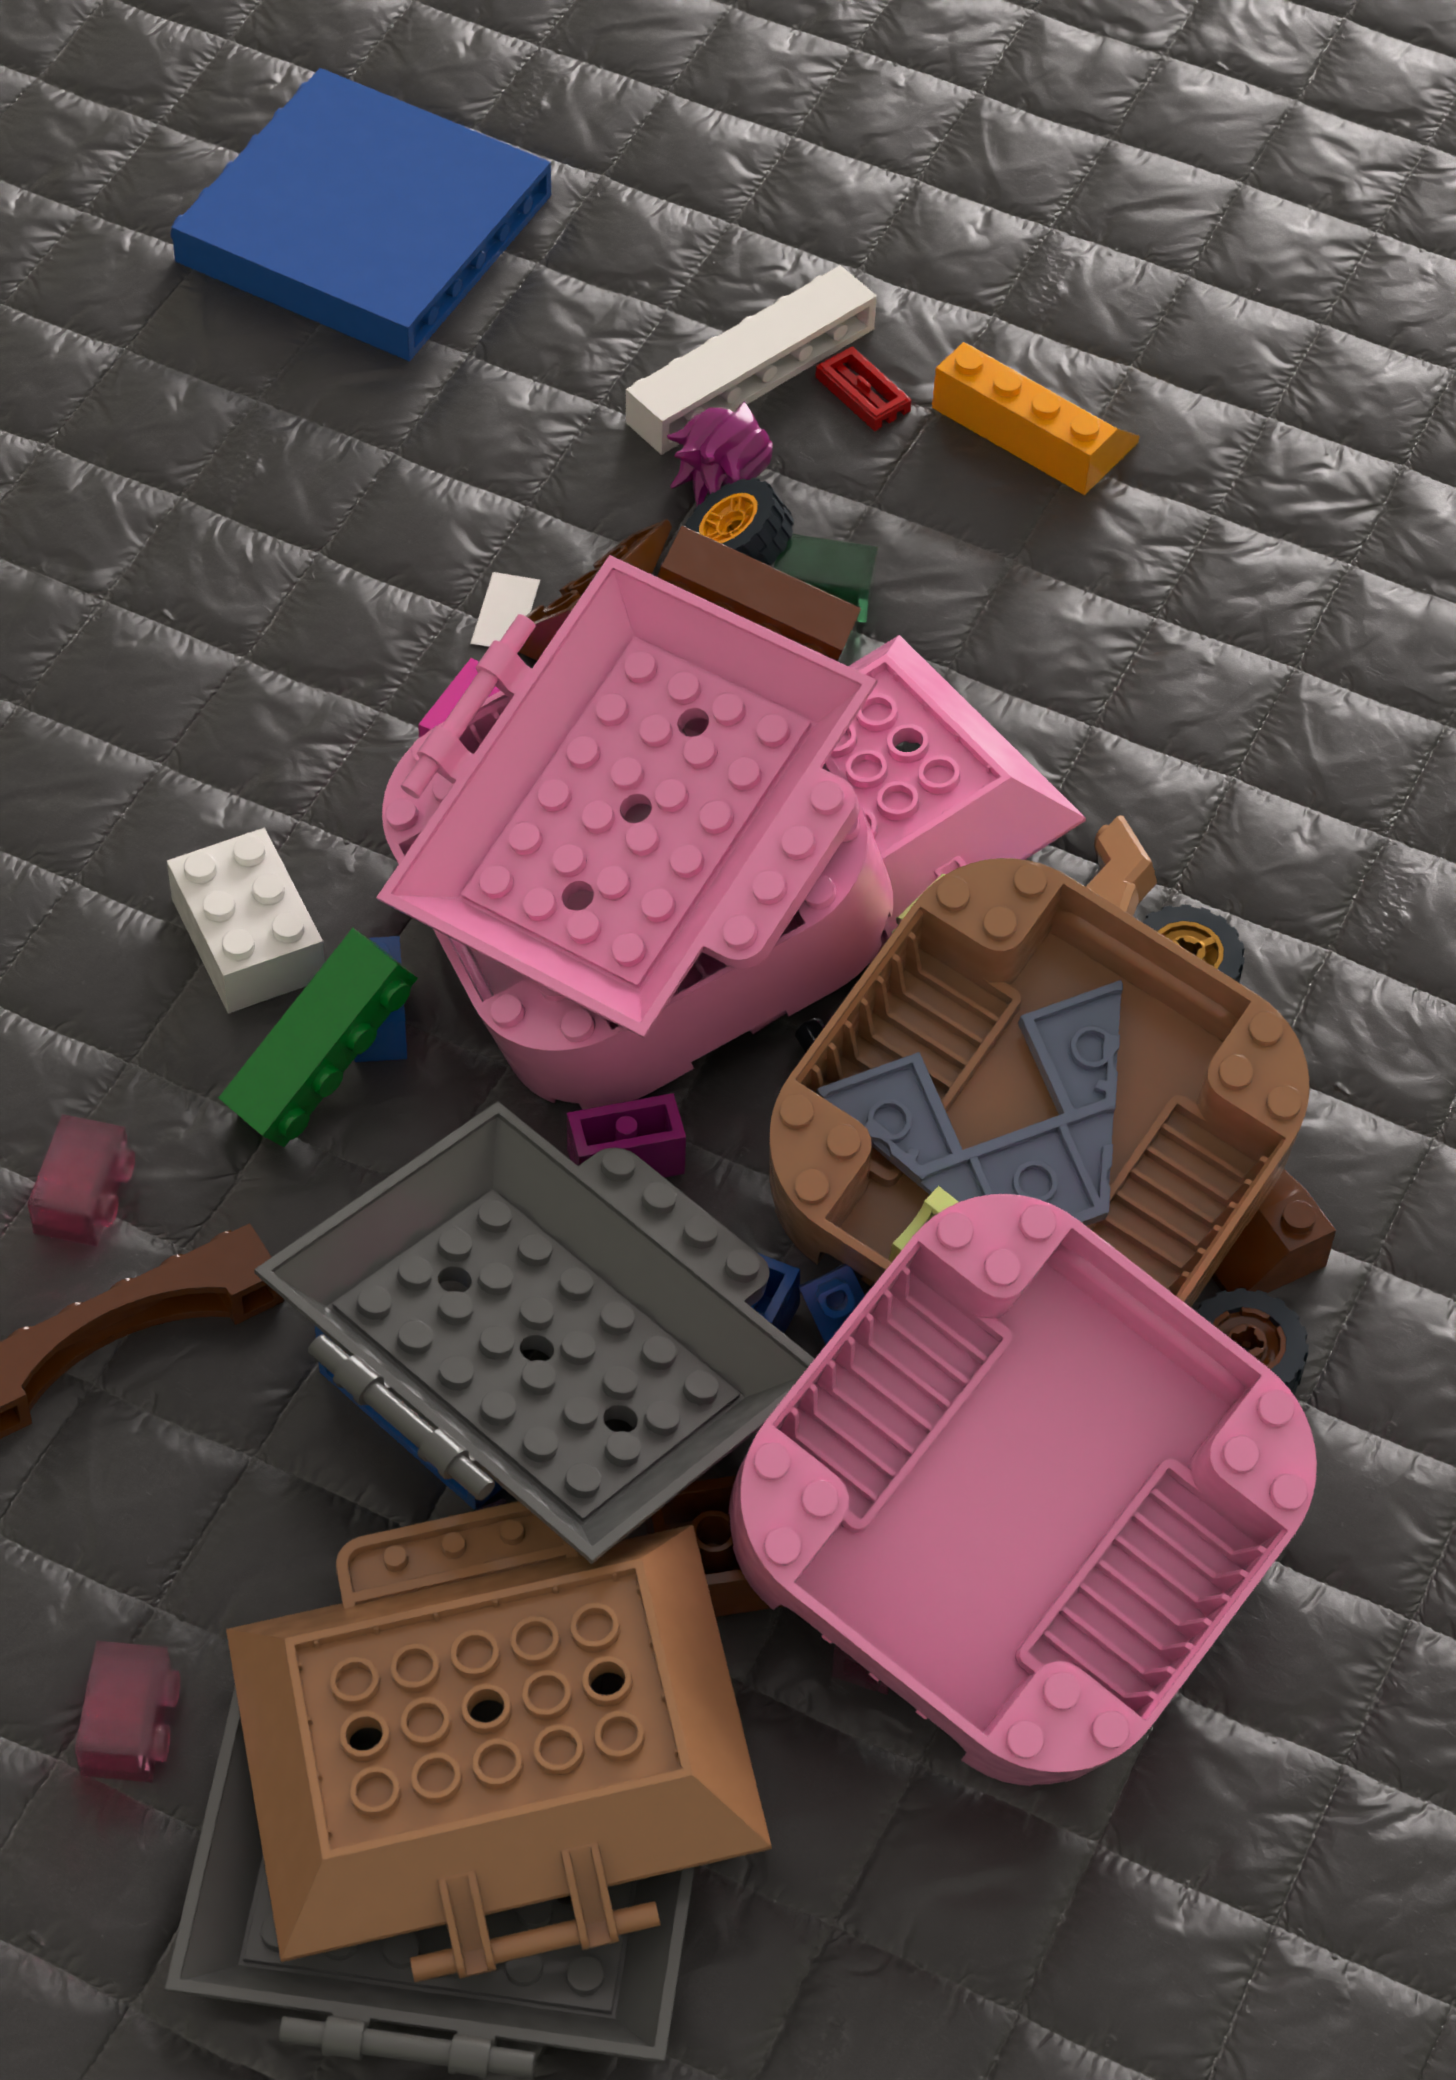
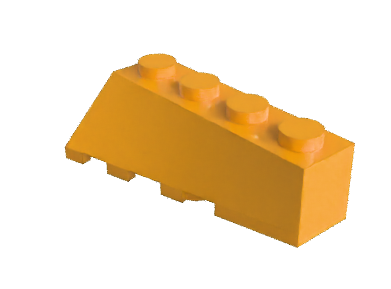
M965 342L958 346L936 367L932 401L933 409L1084 496L1139 443L1140 436L1115 428Z

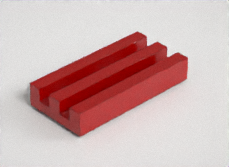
M853 346L816 366L815 378L873 431L882 428L883 420H886L888 423L896 420L897 412L905 415L911 411L912 399ZM846 363L847 365H849L858 374V376L851 372L844 364ZM871 386H872L880 395H882V396L888 401V403L884 402L875 392H873V391L870 389Z

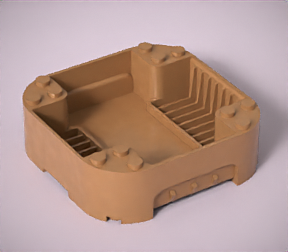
M997 858L970 863L947 873L922 893L783 1085L775 1102L770 1124V1187L775 1212L787 1236L814 1263L818 1265L827 1253L862 1275L861 1280L869 1286L875 1284L892 1263L888 1260L892 1243L910 1225L920 1211L924 1201L929 1197V1194L871 1146L870 1134L863 1124L816 1094L817 1088L920 1052L962 1150L1059 1115L1018 1025L1020 1016L1121 980L1123 991L1120 1004V1044L1117 1052L1116 1070L1118 1071L1116 1108L1113 1116V1156L1109 1186L1111 1187L1109 1213L1105 1220L1088 1225L1087 1227L1189 1307H1192L1244 1228L1248 1226L1271 1192L1285 1168L1303 1123L1309 1100V1072L1302 1046L1289 1023L1265 999L1066 874L1041 863L1015 858Z

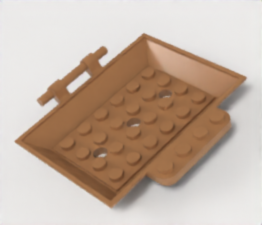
M519 1501L354 1538L340 1550L336 1559V1570L343 1603L226 1629L281 1962L447 1924L452 1948L410 1957L414 1981L416 1983L458 1973L459 1979L496 1971L497 1963L581 1944L582 1950L619 1942L618 1935L661 1926L655 1901L612 1911L608 1892L609 1886L772 1849L693 1524L621 1540L592 1564ZM604 1673H615L625 1680L622 1688L611 1695H600L591 1689V1684L596 1677ZM485 1700H494L504 1706L502 1714L492 1722H477L470 1716L474 1706ZM372 1727L382 1732L380 1742L372 1749L361 1751L349 1745L352 1735L362 1728ZM571 1895L575 1914L574 1920L490 1939L485 1915Z

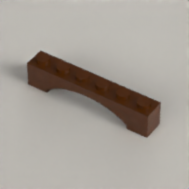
M249 1223L234 1231L221 1232L203 1246L186 1254L173 1255L164 1260L160 1266L135 1278L120 1280L108 1291L85 1302L72 1303L63 1308L59 1314L34 1326L19 1328L11 1333L7 1339L1 1341L0 1439L32 1424L30 1411L45 1391L79 1361L115 1340L155 1325L189 1318L230 1317L234 1325H237L284 1302V1298L254 1273V1269L269 1260L271 1255L252 1225Z

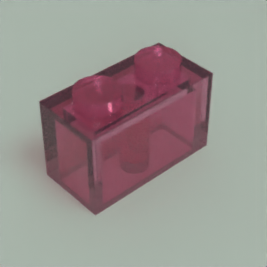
M62 1114L28 1200L34 1234L92 1246L98 1245L104 1226L111 1227L115 1221L118 1210V1196L116 1194L121 1182L127 1183L130 1180L134 1169L135 1152L129 1150L125 1127Z
M96 1641L75 1746L81 1776L153 1782L156 1761H166L169 1750L170 1726L163 1724L166 1706H176L180 1688V1672L171 1670L167 1647Z

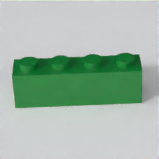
M352 928L218 1098L263 1137L285 1147L290 1140L295 1139L305 1130L310 1120V1114L322 1099L331 1095L339 1087L344 1071L356 1056L365 1052L373 1044L378 1028L389 1014L398 1010L407 1001L411 987L418 977L375 942Z

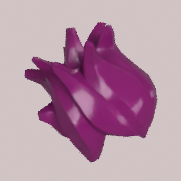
M745 401L734 412L725 408H708L692 418L683 429L667 435V438L671 441L684 445L683 449L675 453L674 457L681 459L679 473L670 487L674 489L692 480L696 507L705 501L707 492L709 494L715 493L722 486L728 483H735L740 479L751 480L752 478H757L767 468L772 458L773 442L769 439L767 432L759 427L754 414L750 411Z

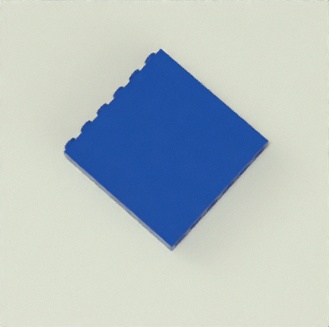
M319 68L307 82H303L299 86L296 94L290 101L274 113L272 120L259 134L252 136L247 147L236 159L227 163L222 174L209 188L206 187L201 191L196 202L183 215H179L175 219L171 227L175 262L410 362L551 197V162Z

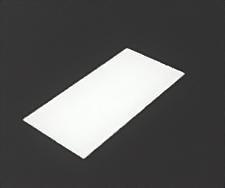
M493 572L471 644L490 647L493 641H500L518 614L526 616L531 612L540 580Z

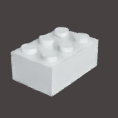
M265 827L167 860L172 901L228 1014L306 987L325 963L323 940Z

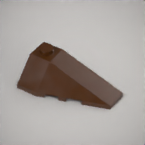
M665 519L633 533L593 564L595 569L559 590L562 594L561 597L550 603L546 608L544 605H541L527 614L526 617L532 620L536 627L519 653L538 661L609 555L652 574L672 529L669 520Z

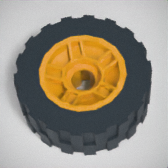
M744 478L732 484L728 483L715 493L712 492L708 495L706 500L698 504L693 510L694 513L685 523L687 528L771 566L777 560L778 555L784 552L788 546L787 542L793 534L792 525H794V519L790 515L791 512L769 483L766 481L761 482L758 478H752L751 480Z

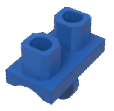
M843 1264L825 1275L798 1286L825 1345L865 1297L853 1269L847 1264Z

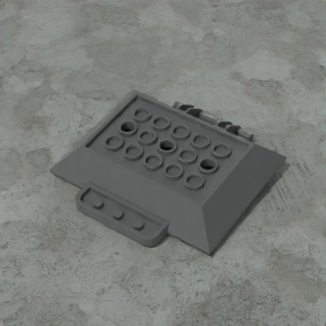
M499 1101L254 1269V1273L325 1334L318 1336L310 1344L308 1353L334 1375L333 1382L339 1388L347 1390L353 1396V1400L359 1405H369L419 1448L418 1456L423 1461H429L438 1469V1473L444 1479H455L479 1501L491 1493L495 1486V1482L492 1480L494 1479L591 1564L758 1431L815 1360L751 1307L764 1295L769 1278L768 1264L761 1255L634 1153L622 1148H606L577 1166ZM445 1281H456L463 1284L467 1290L464 1292H448L439 1284ZM529 1349L539 1350L545 1353L549 1360L529 1361L521 1352ZM612 1419L623 1420L633 1430L631 1432H614L605 1425V1422Z
M603 1674L596 1677L591 1684V1689L600 1695L603 1686ZM235 1686L165 1991L332 2015V2017L328 2016L326 2022L283 2016L279 2031V2042L322 2048V2055L352 2058V2060L360 2061L364 2054L447 2066L449 2074L457 2075L458 2073L487 2079L488 2073H496L532 2079L536 2053L496 2047L498 2039L665 2063L695 1867L608 1887L612 1911L655 1901L661 1926L618 1935L619 1942L582 1950V1946L579 1944L497 1963L496 1971L459 1979L458 1973L416 1983L414 1981L410 1957L452 1948L447 1924L281 1962ZM485 1700L474 1706L470 1716L477 1722H492L502 1714L504 1706L494 1700ZM372 1727L362 1728L352 1735L349 1745L361 1751L372 1749L380 1742L382 1732ZM553 1899L485 1915L489 1936L492 1939L574 1920L575 1914L573 1905H566ZM375 2021L457 2034H454L452 2040L372 2028Z

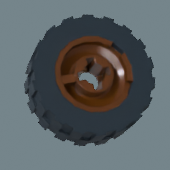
M1235 1288V1291L1226 1292L1225 1290L1215 1294V1297L1211 1299L1206 1298L1199 1304L1198 1314L1238 1345L1250 1349L1249 1353L1274 1372L1291 1390L1293 1395L1295 1394L1297 1385H1300L1306 1364L1309 1344H1306L1308 1336L1306 1328L1301 1326L1299 1322L1300 1317L1294 1310L1291 1311L1285 1306L1286 1303L1278 1297L1274 1299L1268 1296L1267 1292L1256 1290V1292L1246 1291V1288Z

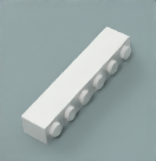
M841 265L824 275L815 277L807 285L788 296L779 298L774 304L757 314L746 317L738 325L719 336L708 339L703 345L688 354L675 358L667 366L650 376L637 380L631 387L626 389L625 423L661 455L679 445L668 439L667 435L683 429L692 418L701 414L706 409L725 408L734 412L744 401L746 404H749L874 330L877 295Z

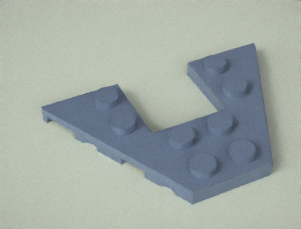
M1119 980L1020 1016L1018 1025L1059 1115L962 1150L920 1052L819 1087L816 1094L863 1124L870 1134L871 1146L929 1195L938 1186L958 1202L990 1194L1022 1195L1050 1203L1066 1211L1085 1226L1105 1220L1109 1213L1111 1188L1109 1180L1113 1156L1112 1132L1113 1116L1116 1108L1118 1076L1116 1068L1117 1052L1120 1044L1119 1020L1123 983Z

